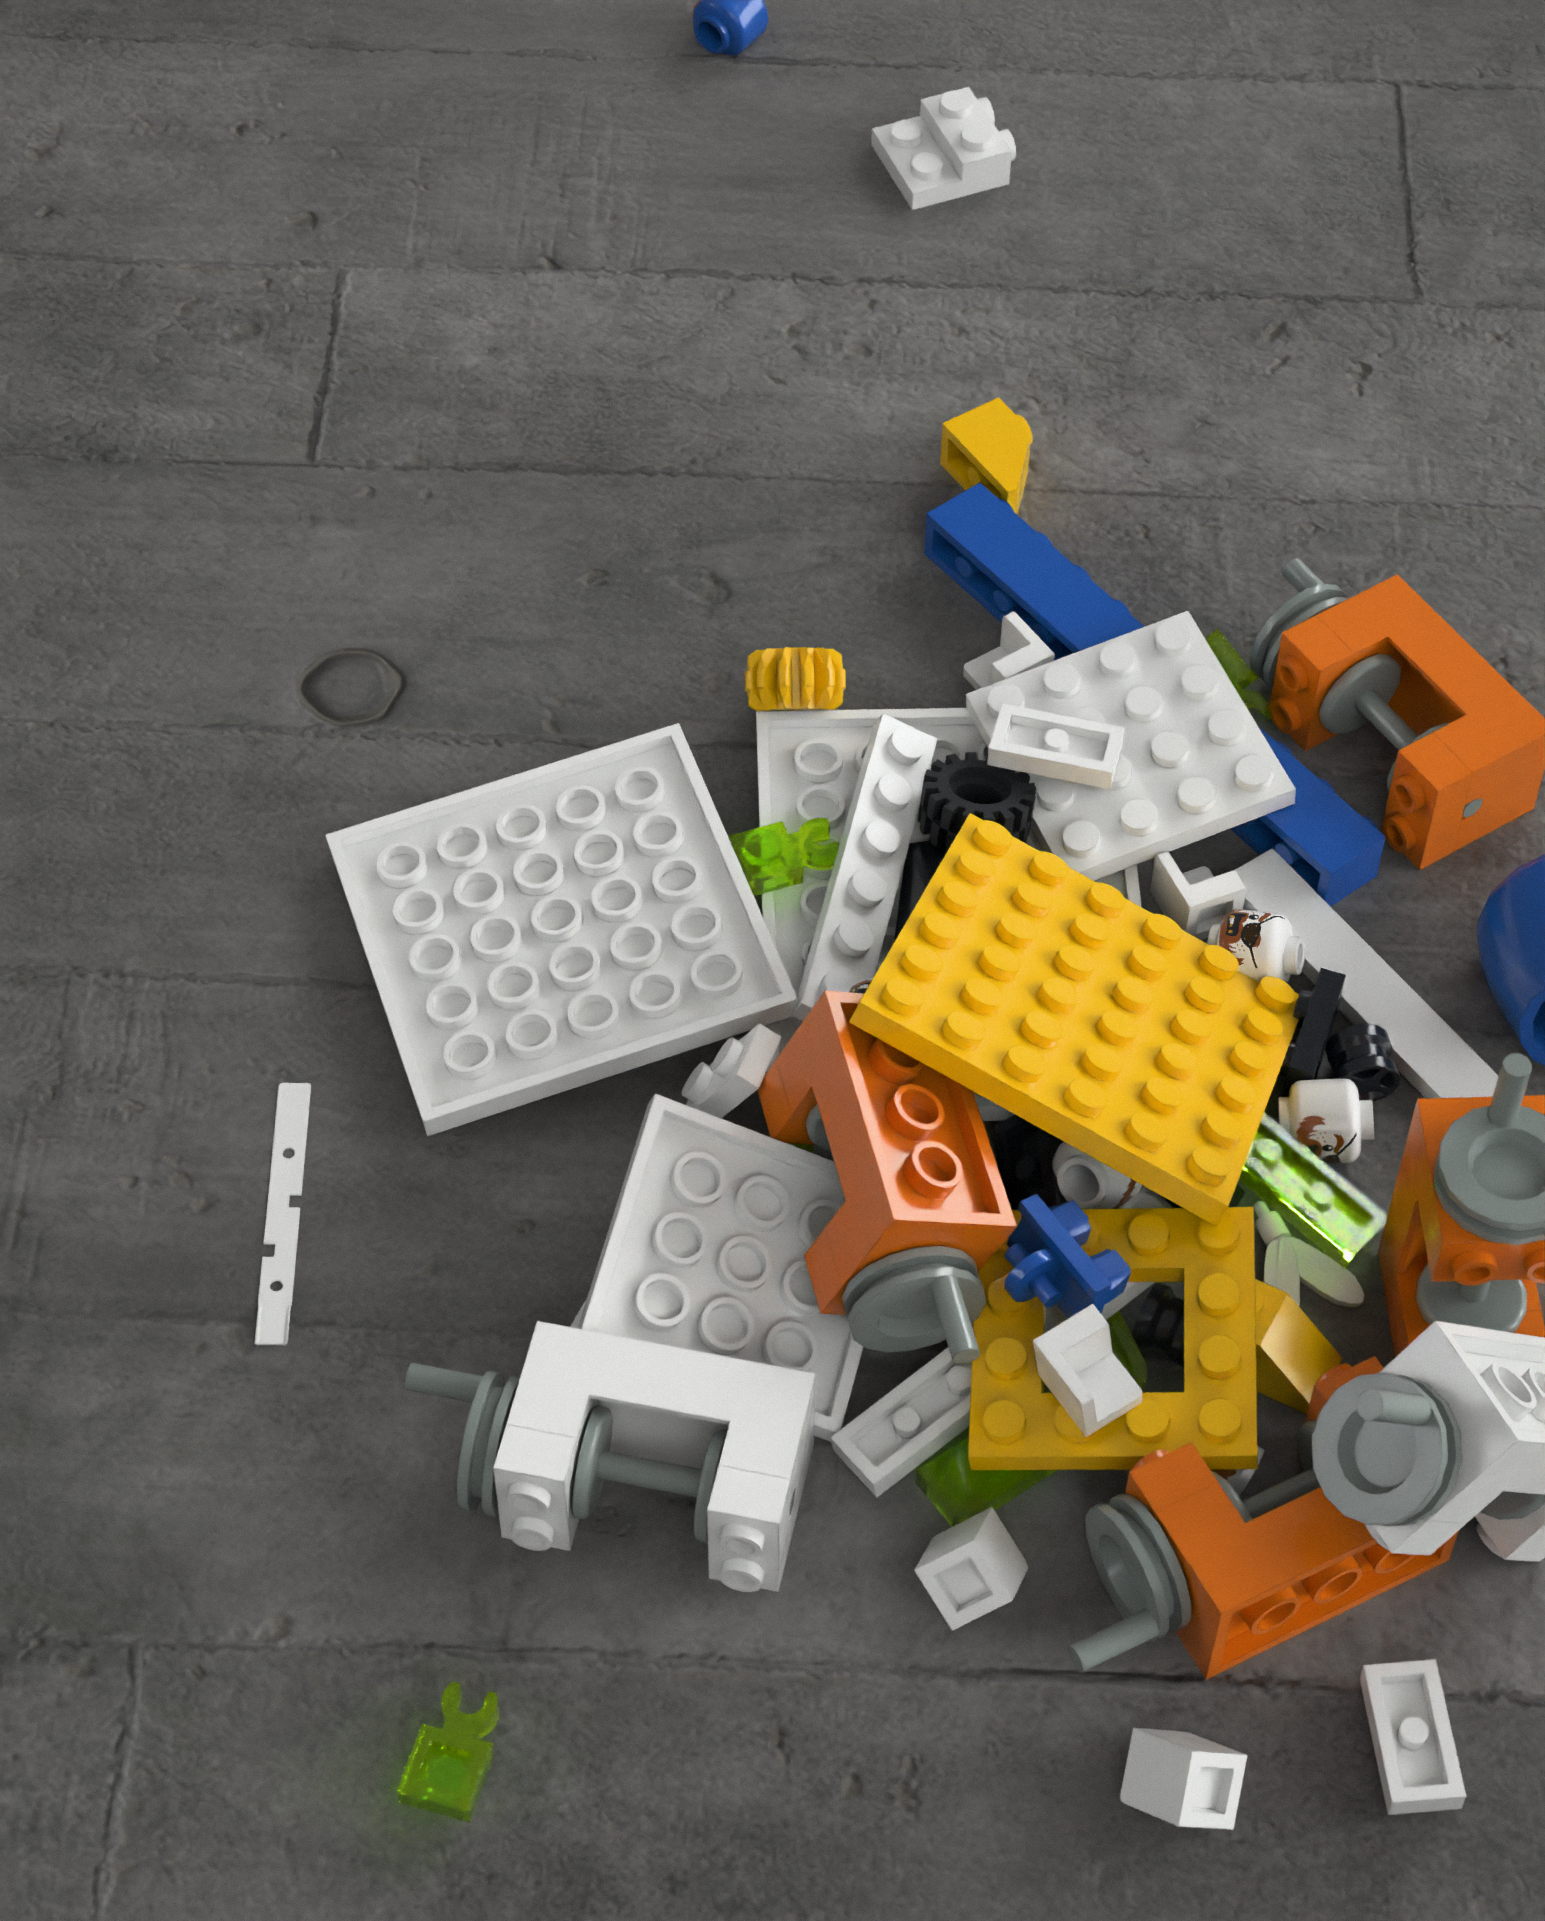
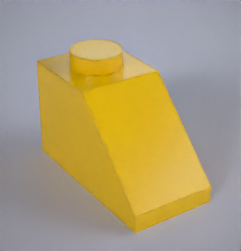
M998 397L942 423L940 464L965 491L981 483L998 499L1001 498L1008 502L1018 515L1028 474L1030 445L1033 440L1032 431L1027 421L1021 415L1015 414Z
M1255 1279L1257 1392L1307 1414L1315 1383L1325 1372L1340 1365L1342 1357L1288 1293Z

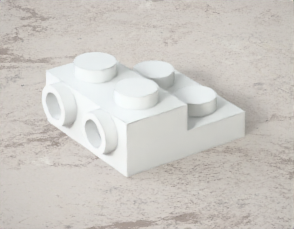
M969 87L921 99L920 116L872 128L871 145L912 210L1008 185L1011 161L1016 158V146L1011 132L1008 129L997 130L994 125V111L987 97L977 99Z

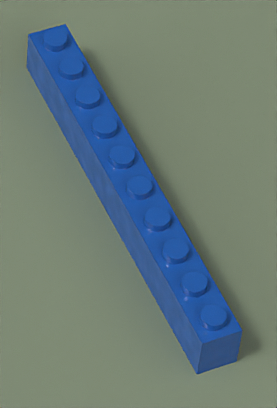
M981 483L974 485L926 513L924 554L999 622L1002 623L1003 616L1013 611L1016 612L1055 654L1054 661L1145 627L1130 614L1128 608L1121 601L1110 597L1091 580L1088 573L1082 567L1070 562L1053 547L1050 540L1043 533L1035 531L1014 512L1008 502L1001 498L998 499ZM1259 727L1296 789L1295 804L1230 829L1259 855L1273 848L1331 907L1377 876L1386 837L1380 833L1371 819L1360 815L1340 798L1326 780L1316 777L1300 763L1285 744L1275 741Z

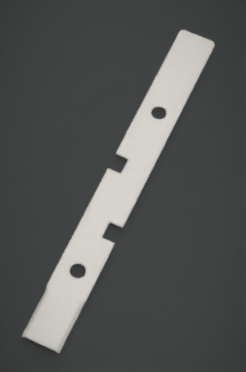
M281 1083L278 1086L264 1245H275L274 1257H262L254 1342L256 1345L288 1344L300 1207H289L290 1196H302L311 1094L310 1083ZM286 1149H292L295 1154L291 1158H285L283 1152ZM273 1282H281L283 1284L282 1289L279 1291L271 1290L270 1286Z

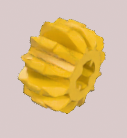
M784 647L756 650L748 656L747 671L744 673L748 706L755 711L835 710L843 703V690L846 688V670L843 669L842 654L834 649H825L823 647Z

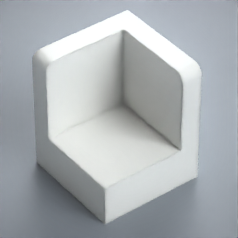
M1013 611L1002 617L1000 646L967 662L964 665L963 676L977 690L1054 661L1055 654Z
M1168 851L1155 855L1150 892L1164 915L1175 921L1185 932L1200 940L1206 939L1214 923L1221 924L1223 918L1232 910H1243L1246 887L1235 870L1215 877L1210 869L1205 866L1182 873Z
M1093 1304L1033 1340L1038 1375L1085 1437L1104 1427L1143 1401L1141 1388L1113 1354L1109 1324Z
M990 1507L934 1536L914 1571L953 1631L1013 1601L1028 1570V1564L993 1507Z
M1133 1728L1120 1799L1126 1805L1176 1826L1233 1829L1247 1755L1188 1732Z

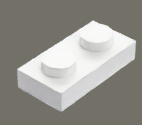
M1002 703L988 748L987 765L1111 789L1123 744L1125 727Z
M759 1023L739 1041L733 1037L729 1038L719 1050L713 1063L707 1065L701 1062L687 1079L682 1090V1096L688 1099L686 1105L722 1119L759 1089L781 1040V1036Z
M1436 1659L1363 1665L1360 1683L1388 1815L1462 1809L1466 1793Z

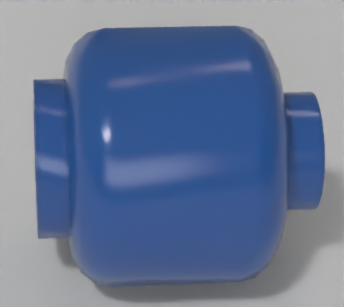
M699 0L694 6L692 15L694 34L702 47L711 53L738 55L760 37L767 28L768 14L764 0Z

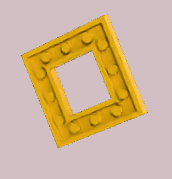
M1228 1207L1216 1226L1184 1208L1082 1209L1088 1216L1091 1231L1087 1243L1081 1247L1089 1257L1106 1249L1116 1250L1130 1267L1131 1274L1128 1282H1184V1392H1142L1143 1401L1139 1405L1087 1437L1081 1432L1052 1393H1044V1382L1038 1375L1033 1340L1045 1333L1046 1307L1037 1296L1024 1302H1015L1005 1290V1280L1013 1270V1266L1004 1257L1009 1249L1007 1246L1008 1238L979 1271L978 1275L984 1288L986 1304L980 1316L973 1321V1331L980 1355L976 1360L972 1361L968 1449L971 1470H1132L1140 1459L1154 1451L1164 1449L1169 1453L1191 1442L1209 1469H1258L1254 1207ZM1012 1210L1016 1225L1018 1226L1021 1220V1213L1019 1210Z

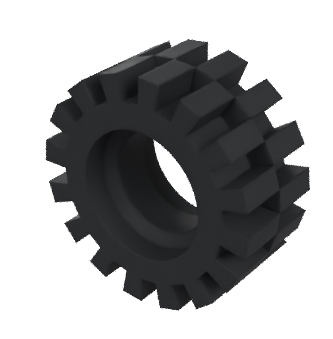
M966 752L964 760H960L956 753L947 755L945 763L938 759L932 763L931 770L927 769L924 775L918 813L919 829L923 835L930 834L929 842L937 847L944 842L947 843L945 850L947 852L968 815L971 813L982 820H989L1002 825L1013 837L1026 843L1036 799L1035 783H1029L1030 775L1025 772L1015 773V770L987 765L988 754L986 761L977 760L976 752Z

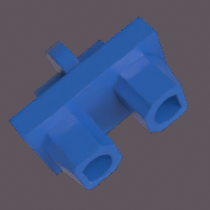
M1037 1194L1020 1201L1018 1210L1021 1213V1220L1008 1238L1007 1246L1009 1249L1004 1256L1013 1266V1270L1005 1280V1290L1015 1302H1024L1037 1296L1046 1308L1056 1305L1067 1319L1091 1304L1102 1314L1104 1305L1124 1292L1131 1274L1129 1265L1116 1250L1106 1249L1091 1257L1087 1255L1081 1246L1087 1243L1091 1227L1088 1216L1074 1200L1049 1208Z

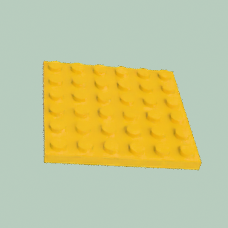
M970 813L861 998L849 1023L1216 1226L1230 1204L1299 1019L1293 1017L1299 994L1294 992L1289 984L1277 977L1266 976L1258 982L1237 971L1239 962L1227 949L1203 942L1182 930L1171 918L1145 910L1124 898L1121 892L1113 886L1105 883H1096L1069 868L1060 857L1049 852H1040L1013 837L1002 825L993 821L982 820Z

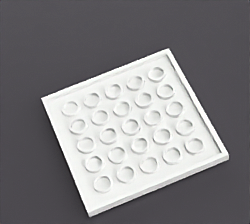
M679 723L326 834L333 861L427 1136L750 1031L759 1023L765 1026L793 1017L791 1016L792 1011L799 1002Z

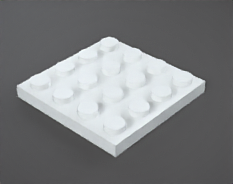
M1189 611L966 694L967 710L988 748L1002 703L1125 727L1123 744L1111 789L1028 773L1030 775L1029 783H1035L1036 787L1031 828L1043 850L1060 857L1069 868L1093 881L1155 858L1157 854L1173 851L1295 804L1296 789Z
M655 1094L648 1103L578 1329L816 1373L814 1436L831 1442L830 1437L842 1428L863 1346L853 1340L846 1315L820 1314L804 1257L805 1253L846 1201L834 1161Z

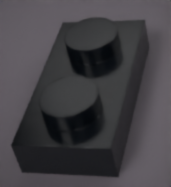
M1321 968L1313 992L1301 989L1293 1017L1299 1019L1296 1028L1301 1030L1297 1042L1291 1040L1277 1076L1286 1079L1282 1097H1289V1090L1295 1082L1300 1080H1316L1325 1054L1326 1042L1330 1038L1338 1013L1346 977L1345 974Z
M1013 1115L994 1126L998 1169L1007 1198L1012 1206L1011 1210H1018L1020 1201L1035 1194L1042 1199L1048 1208L1068 1202L1060 1192L1052 1166V1160L1057 1148L1064 1141L1017 1115Z

